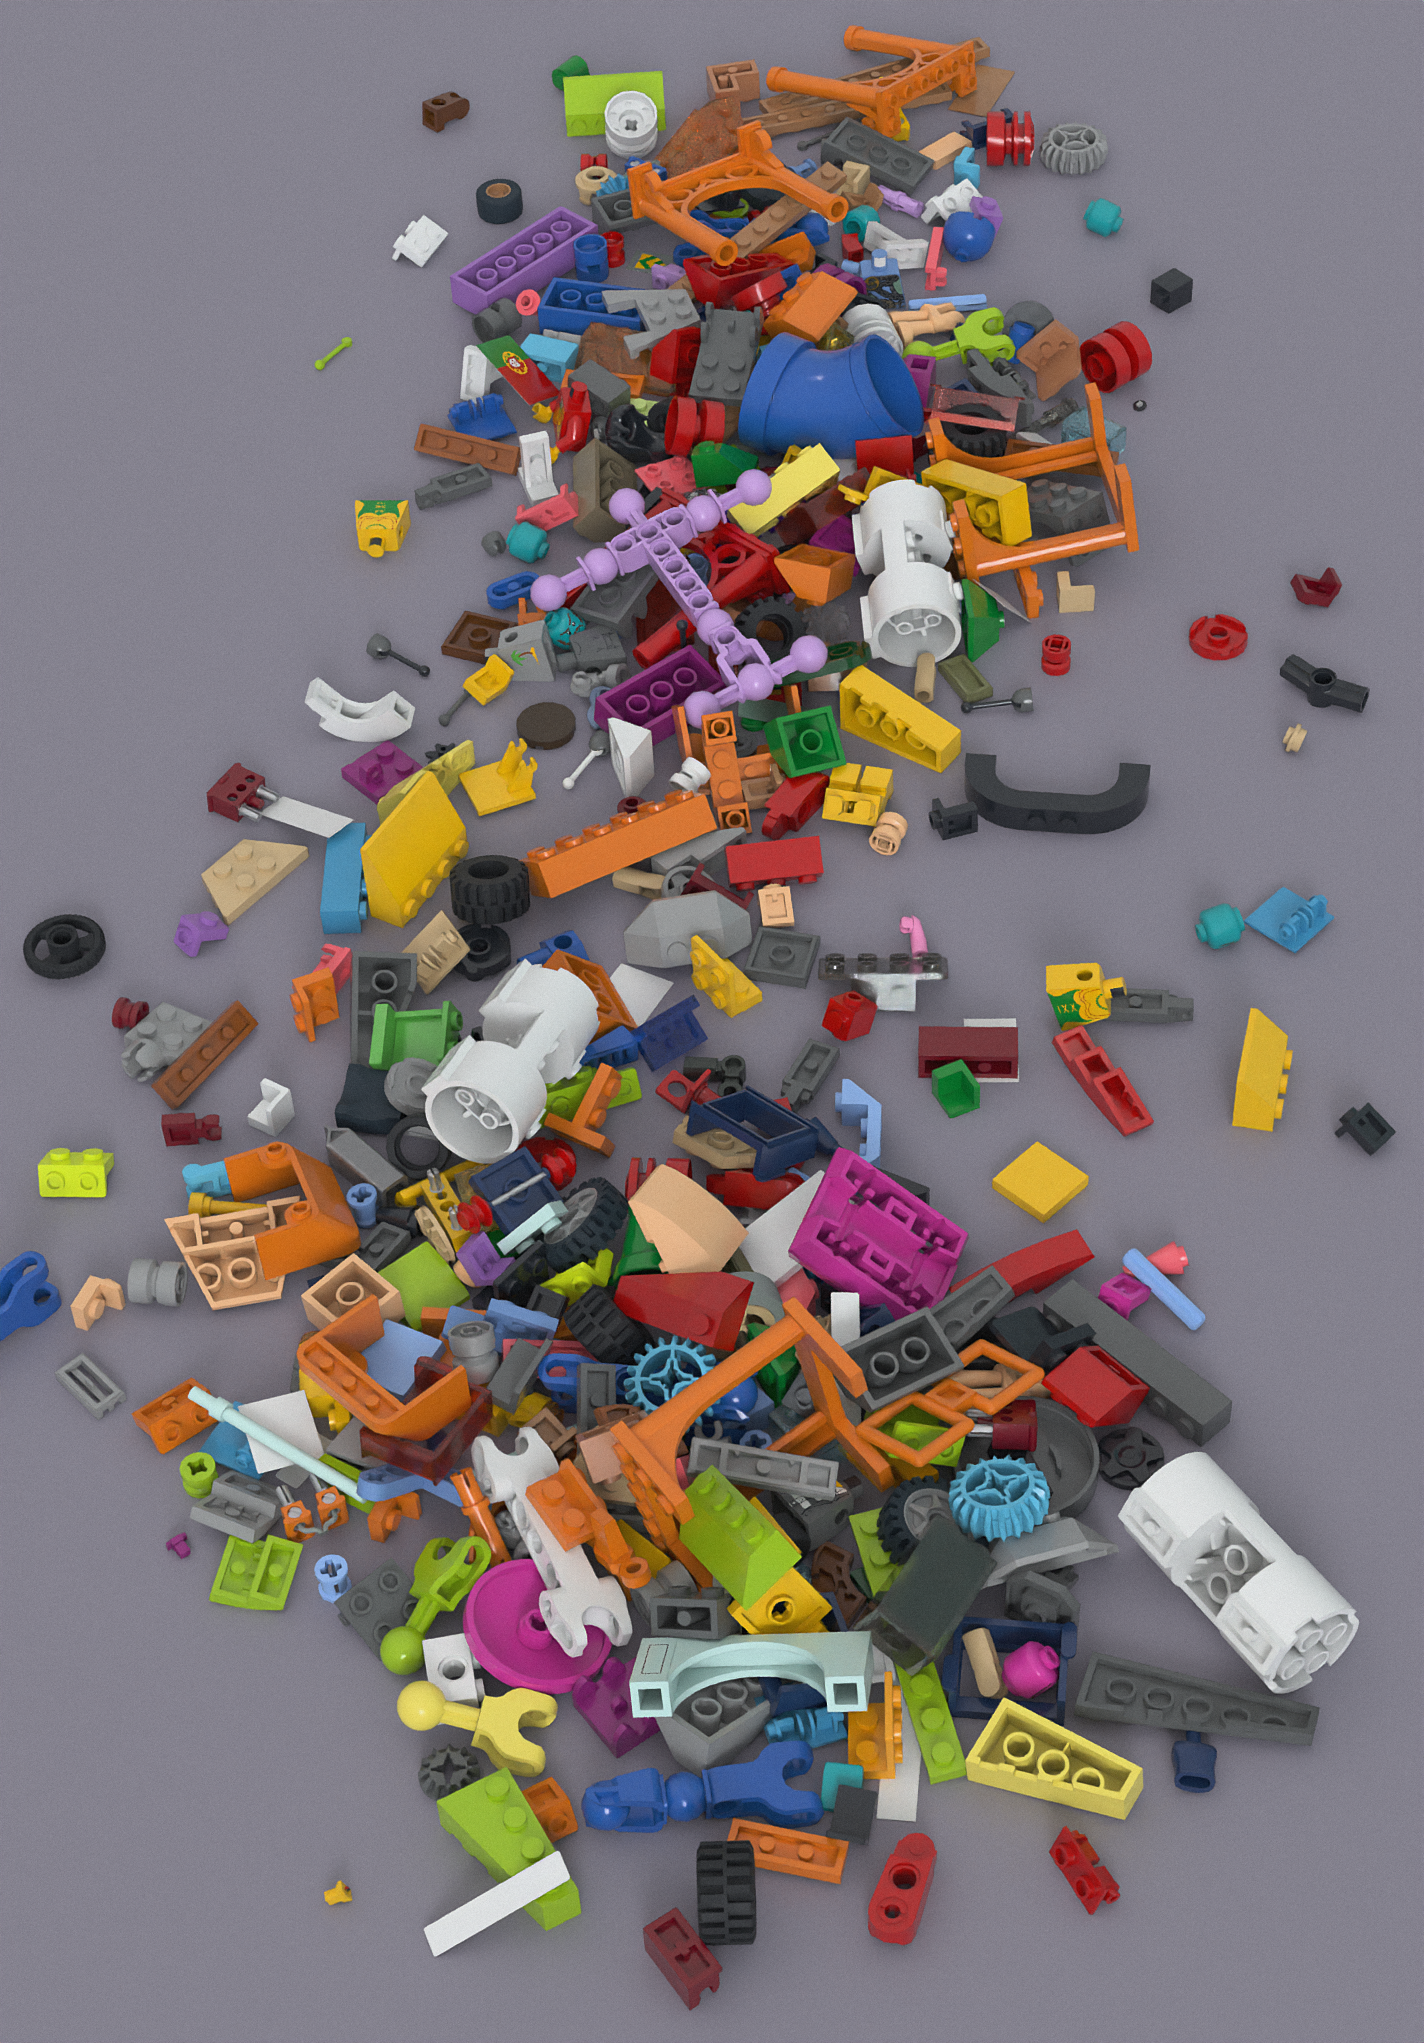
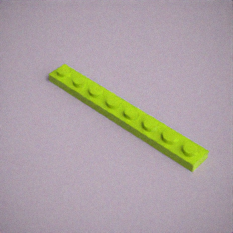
M878 1508L849 1516V1523L883 1633L889 1636L895 1672L899 1685H901V1691L930 1785L966 1776L965 1758L907 1576L899 1570L903 1564L899 1561L893 1565L888 1559L892 1551L884 1553L881 1547L884 1540H878L877 1531L879 1527H876L882 1509Z

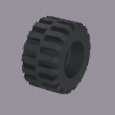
M966 403L962 406H953L952 409L944 411V415H940L939 419L946 437L960 450L979 457L993 458L1004 456L1007 424L999 411H993L992 407L982 406V404L970 405V403Z
M774 596L754 601L735 618L736 623L734 624V627L746 639L753 638L757 641L756 628L760 621L773 622L780 628L784 638L782 649L778 652H772L762 647L770 661L790 655L792 644L799 637L810 635L806 633V630L810 628L808 621L803 623L801 619L805 616L802 610L797 613L794 610L797 606L793 602L786 604V599L782 597L774 600Z
M503 855L478 856L458 863L450 871L452 909L454 915L458 916L461 920L483 925L499 924L517 919L529 910L531 901L528 867L525 866L524 862L518 861L516 858Z
M593 1284L563 1314L567 1327L600 1363L638 1366L634 1359L635 1353L645 1357L647 1355L645 1350L646 1343L652 1345L653 1349L656 1348L652 1335L640 1321L626 1316L613 1302L615 1296L604 1287Z
M749 1840L700 1842L696 1856L697 1910L700 1939L706 1946L753 1944L757 1936L755 1861L752 1844Z

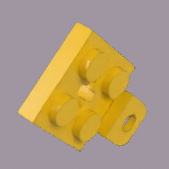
M792 1567L747 1611L736 1600L726 1609L751 1635L829 1632L820 1620L833 1607ZM786 1601L784 1603L786 1610L782 1614L777 1611L772 1614L775 1604Z

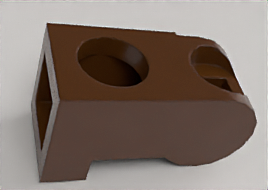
M450 91L423 101L422 125L437 133L444 130V123L455 118L463 119L468 114L470 108L468 99L462 98L457 93Z

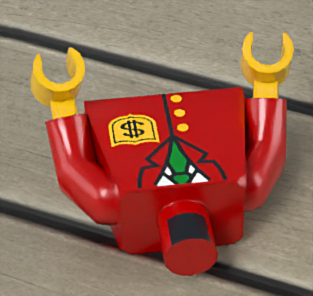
M575 381L571 384V388H561L558 398L551 401L548 407L540 403H536L532 407V411L537 413L533 418L541 423H547L553 413L552 420L556 446L554 448L550 447L551 464L555 463L560 452L562 454L566 451L579 452L586 446L591 419V406L585 383Z

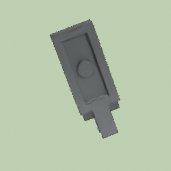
M476 463L430 479L428 485L414 490L415 503L420 509L433 507L434 504L452 501L493 486L492 478L481 464Z
M1126 988V996L1111 999V1015L1108 1018L1102 1019L1103 1021L1154 1023L1193 1021L1194 999L1177 998V996L1169 994V990Z
M808 1039L782 1081L780 1093L783 1098L788 1097L792 1112L797 1114L802 1103L809 1104L814 1099L840 1057V1048Z

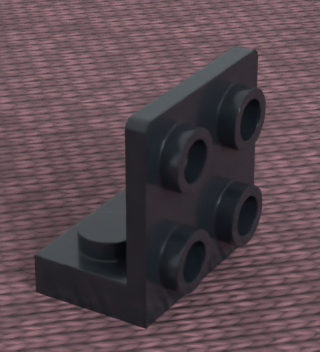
M538 1240L494 1280L493 1286L487 1285L472 1299L473 1309L487 1310L491 1298L507 1300L518 1307L526 1309L536 1284L541 1285L550 1280L545 1243Z

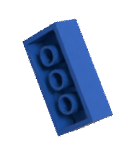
M553 277L537 308L540 334L543 335L544 329L585 336L594 342H601L603 344L624 346V336L647 332L636 308L608 313L602 301V291L647 289Z

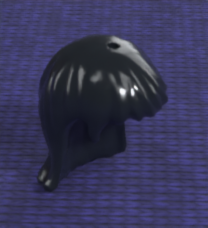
M633 404L620 405L609 413L605 425L607 446L629 462L651 461L652 463H658L676 456L666 454L664 447L665 433L655 432L648 428L644 421H649L650 418L639 413Z

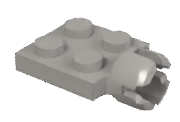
M162 1002L124 1035L126 1048L120 1055L124 1058L121 1065L123 1070L132 1079L142 1070H145L137 1080L139 1082L149 1080L163 1066H170L212 1022Z

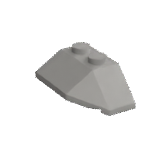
M716 890L651 900L630 926L628 925L623 931L627 963L658 968L692 964L690 952L692 951L691 938L695 935H698L721 959L727 958L753 943L749 912Z
M1059 1511L1052 1512L1043 1517L1041 1525L1033 1526L1032 1533L1021 1532L1019 1539L1015 1536H1008L1004 1542L1001 1537L993 1538L985 1555L972 1571L967 1583L969 1589L980 1590L1005 1583L1015 1573L1030 1570L1038 1574L1117 1553L1119 1550L1117 1544L1076 1519L1065 1516L1061 1517Z

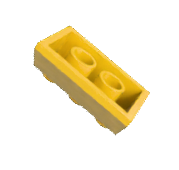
M1257 1008L1250 1009L1236 1083L1232 1126L1272 1132L1275 1118H1282L1284 1099L1278 1098L1279 1094L1286 1095L1289 1075L1283 1074V1070H1290L1293 1050H1287L1288 1035Z

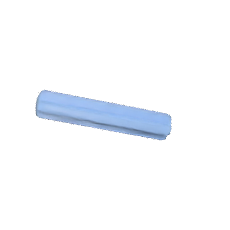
M984 294L915 299L909 301L908 310L919 311L924 304L939 305L952 302L958 312L986 309L987 299Z
M1132 1248L1123 1256V1265L1142 1283L1149 1286L1151 1291L1191 1330L1198 1329L1206 1320L1205 1314L1137 1249Z

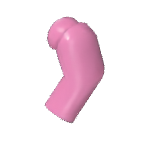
M913 915L911 918L904 916L900 919L899 930L903 934L909 933L912 958L918 962L925 961L928 958V948L921 921Z

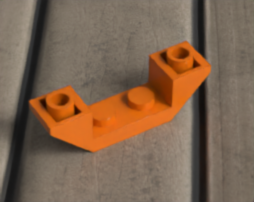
M732 711L701 715L703 752L706 768L711 773L708 782L719 830L742 827L746 830V833H752L748 803L744 802L734 744L737 741L733 713Z

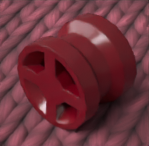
M120 997L116 1001L112 1012L114 1028L124 1029L128 1027L130 1030L149 1014L148 1003L144 1001L134 1003L129 998Z

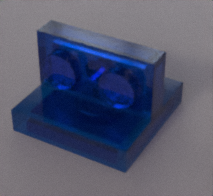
M694 994L630 1032L636 1038L638 1050L651 1072L708 1040L692 1012L700 1006Z

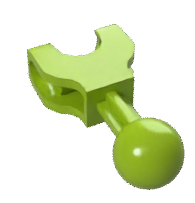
M987 308L973 312L962 326L953 328L955 340L933 347L924 341H914L905 347L902 359L909 354L936 357V361L959 354L962 363L967 364V351L978 349L984 358H988L990 366H993V361L997 357L1006 358L1007 361L1014 356L1015 346L1007 335L993 336L1002 331L1004 316L998 308Z
M466 1536L460 1538L455 1543L448 1537H436L426 1544L415 1564V1580L409 1591L419 1601L406 1625L390 1630L384 1636L380 1645V1657L388 1670L398 1675H409L418 1671L425 1664L422 1640H426L425 1635L438 1611H454L458 1602L472 1590L474 1584L484 1574L490 1562L491 1550L484 1539L478 1536ZM473 1546L476 1550V1559L472 1564H465L464 1559L470 1547ZM443 1547L446 1555L438 1560L437 1553Z

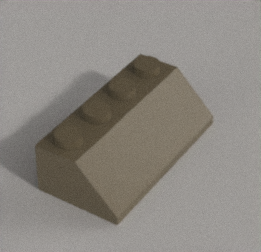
M597 438L591 440L573 457V491L578 495V516L573 518V528L579 535L587 537L594 543L611 542L614 537L625 531V524L617 522L610 514L609 501L612 495L617 490L623 488H631L637 491V474L634 472L637 466Z

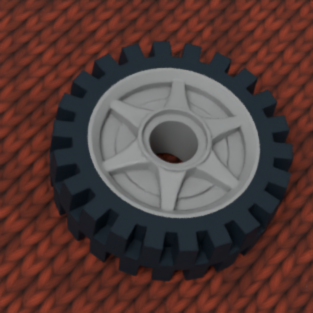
M591 1178L588 1183L586 1181L581 1183L578 1189H572L567 1198L565 1196L562 1198L564 1206L569 1211L560 1218L562 1224L549 1234L545 1235L542 1232L534 1239L535 1242L540 1240L545 1243L548 1266L558 1274L581 1262L588 1265V1260L591 1259L593 1261L598 1256L600 1249L604 1251L608 1246L607 1242L616 1237L617 1233L615 1231L621 1229L624 1224L622 1220L628 1214V1200L605 1178Z
M920 1476L912 1477L910 1481L905 1480L897 1486L883 1505L876 1527H879L877 1531L878 1540H884L881 1544L884 1553L892 1551L888 1559L893 1565L900 1561L903 1564L899 1569L905 1575L909 1570L914 1572L912 1579L920 1582L926 1577L927 1585L935 1586L938 1581L941 1586H948L951 1582L957 1584L963 1578L966 1579L985 1555L990 1542L986 1536L975 1539L971 1532L963 1533L960 1525L955 1524L952 1511L949 1508L950 1488L947 1487L946 1479L939 1478L934 1483L933 1476H925L922 1480Z

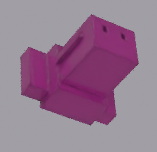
M185 1532L166 1542L167 1550L173 1549L181 1559L191 1554L189 1547L185 1543L187 1540Z

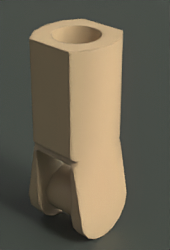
M931 653L920 654L917 658L914 695L915 700L920 703H928L934 700L937 672L935 656Z
M624 867L614 872L612 881L615 888L655 900L662 899L661 885L665 876L647 873L631 867Z
M982 1627L966 1633L962 1638L980 1693L992 1699H1003L1008 1693V1688L1002 1679L1001 1674L1003 1670L999 1665L1000 1661L990 1631Z

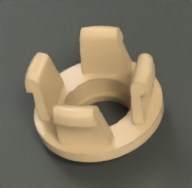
M601 166L589 167L579 172L575 178V184L580 194L579 201L590 206L592 195L597 194L596 191L602 189L600 182L606 183L608 175L614 179L616 177L615 172ZM593 176L601 177V179L592 180Z

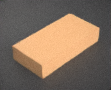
M952 132L918 152L935 160L933 169L937 170L955 160L956 156H959L965 147L972 148V141L956 132Z

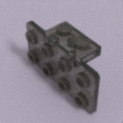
M831 953L825 955V958L819 959L818 979L851 980V991L854 990L877 1004V1011H916V980L948 979V959L941 957L939 953H924L922 957L917 958L909 957V954L893 953L887 958H877V955L873 953L858 954V958H845L844 954Z

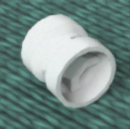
M687 757L681 765L682 770L679 773H675L668 782L674 790L681 789L682 792L693 790V793H698V787L709 780L711 773L702 763L692 757Z

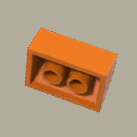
M823 271L813 274L810 272L802 274L797 278V284L783 295L782 302L770 310V316L763 323V326L771 339L782 332H788L813 343L818 342L858 294L854 287Z
M799 544L775 557L774 564L798 598L807 599V604L824 606V603L832 601L837 596L851 589L856 555Z
M558 949L542 966V968L556 971L563 968L573 973L594 994L599 1005L596 1011L600 1025L589 1044L622 1025L632 1035L638 1032V1026L603 966Z

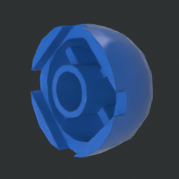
M959 211L952 213L944 225V247L949 254L960 262L976 261L984 257L990 251L996 234L994 225L984 217L981 220L973 218L974 213Z

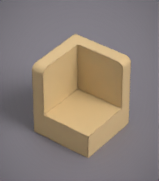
M846 161L843 165V172L847 174V180L837 190L836 194L841 195L842 191L864 195L870 183V166Z
M1069 571L1057 572L1056 597L1059 613L1094 611V585L1071 586Z

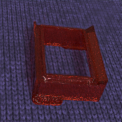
M931 383L930 386L935 387L930 419L939 417L940 421L1014 432L1019 400L1025 401V397L1014 396V398L943 388L940 384ZM966 403L975 405L977 403L982 404V406L992 407L993 411H999L1001 417H1004L1006 421L944 411L952 409L956 405L962 406Z
M866 467L852 475L846 476L835 486L808 503L802 502L786 514L787 518L774 527L784 544H806L804 541L818 530L851 510L852 513V510L859 505L844 499L845 493L839 491L838 487L841 484L864 493L870 478V473Z
M427 1356L419 1357L414 1365L415 1387L401 1403L404 1405L408 1404L452 1371V1367ZM468 1381L472 1406L465 1411L464 1416L434 1452L411 1442H402L393 1436L376 1433L370 1428L363 1426L359 1430L362 1459L368 1456L375 1457L431 1480L433 1485L437 1486L493 1417L492 1391Z

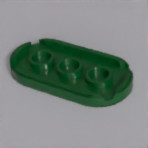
M848 641L826 646L828 650L827 660L818 672L803 673L796 670L782 677V684H774V688L858 667L872 658L870 644L862 641V646H857V642ZM779 658V659H776V660H772V661H770V662H771V664H773V663H775V662H777V661H779V660H781V659H783V658Z

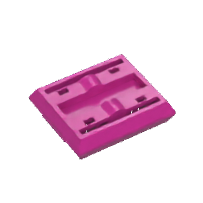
M838 1147L788 1249V1254L790 1258L837 1291L858 1293L860 1307L885 1303L893 1318L897 1321L928 1306L930 1309L944 1299L969 1237L966 1231L856 1153ZM856 1192H858V1193H860L861 1195H863V1197L858 1198V1197H857L856 1195H854V1194H856ZM849 1199L855 1202L854 1205L849 1202ZM869 1200H871L872 1202H874V1203H875L876 1205H878V1206L876 1207V1206L873 1205ZM926 1241L932 1244V1246H926Z

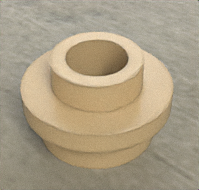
M1298 723L1296 728L1289 726L1282 743L1287 745L1285 751L1290 752L1292 750L1298 753L1308 732L1301 728L1302 724Z

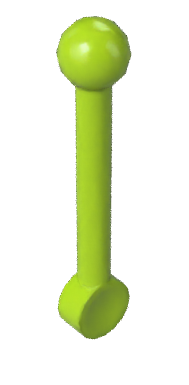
M350 337L342 338V343L322 360H316L315 368L322 370L325 367V363L342 349L352 346V339Z

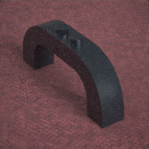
M966 753L964 790L967 801H974L978 808V815L1004 828L1071 834L1107 833L1120 829L1134 821L1143 812L1148 801L1151 765L1120 763L1116 784L1103 793L1094 795L1050 793L1012 789L1004 785L996 776L997 755Z

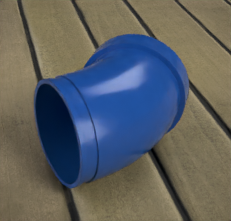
M782 332L775 336L767 345L750 376L740 408L738 435L742 445L769 456L776 455L777 453L786 455L789 446L794 444L804 449L809 445L813 448L820 443L832 460L855 459L856 440L912 435L913 438L919 435L924 426V411L917 386L909 369L897 351L882 337L872 334L863 338L860 342H855L842 349L818 350L813 342L788 332Z

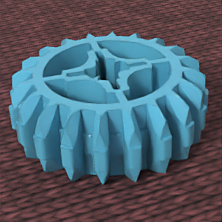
M675 1335L672 1337L671 1344L666 1345L664 1338L659 1337V1347L653 1349L652 1345L646 1343L645 1350L647 1355L644 1357L641 1354L635 1353L634 1359L638 1366L631 1365L627 1368L628 1374L632 1376L624 1380L625 1388L631 1390L625 1395L627 1402L633 1403V1406L640 1407L649 1415L659 1407L647 1400L646 1392H654V1395L665 1397V1402H667L699 1379L694 1378L693 1374L683 1373L680 1365L681 1361L697 1367L701 1371L702 1376L713 1369L716 1363L715 1356L713 1354L706 1355L707 1350L703 1344L694 1348V1342L689 1340L688 1337L681 1345L679 1337ZM666 1363L663 1371L652 1374L659 1366ZM676 1374L679 1383L675 1384L674 1389H672L671 1396L668 1387L672 1386ZM718 1399L713 1404H720L721 1399ZM708 1407L703 1412L706 1416H712L714 1413L711 1407ZM700 1416L694 1421L697 1426H702L703 1424Z
M994 1455L993 1459L988 1461L979 1458L977 1465L967 1464L966 1471L957 1472L956 1479L951 1482L948 1501L952 1517L955 1520V1524L960 1525L963 1533L971 1532L975 1539L986 1536L989 1542L996 1537H1001L1004 1542L1008 1536H1015L1019 1539L1021 1532L1032 1533L1033 1526L1041 1525L1043 1517L1048 1514L1050 1491L1046 1478L1042 1471L1037 1470L1035 1463L1026 1464L1024 1458H1019L1015 1461L1011 1459L1010 1455H1007L1004 1459H997Z

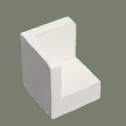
M264 1078L260 1082L263 1100L247 1116L250 1126L276 1137L295 1117L290 1089Z

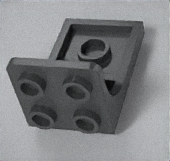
M1047 479L1036 480L1031 484V487L1027 488L1030 521L1046 524L1058 536L1110 524L1103 492L1086 489L1083 486L1075 487L1066 483L1050 482ZM1106 549L1068 557L1071 566L1078 567Z

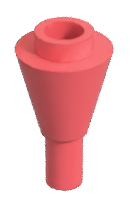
M528 289L519 294L516 300V308L520 314L538 316L537 308L541 302L538 293Z
M1174 1241L1145 1257L1163 1275L1184 1274L1183 1267L1189 1266L1183 1245L1177 1247ZM1122 1266L1125 1274L1132 1278L1136 1277L1126 1266Z

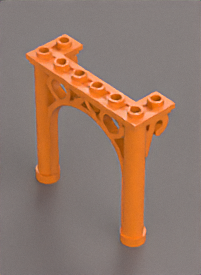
M850 25L844 34V45L848 50L860 51L862 49L910 58L914 62L900 72L867 81L846 82L792 72L778 66H773L766 78L767 87L773 92L782 93L787 91L845 102L847 106L866 115L862 119L863 125L889 138L901 133L899 108L937 86L947 82L952 92L955 91L958 93V97L961 98L977 89L973 41H968L958 46L865 30L862 26Z
M759 120L736 128L738 153L668 180L661 181L659 175L653 171L652 163L649 161L627 169L633 218L638 219L644 216L650 218L710 255L711 259L721 266H728L734 262L738 254L737 244L689 215L697 205L713 196L739 189L768 188L785 193L818 212L831 222L841 221L848 212V202L844 197L836 193L831 194L784 167V164L769 150L773 147L769 134L762 129Z

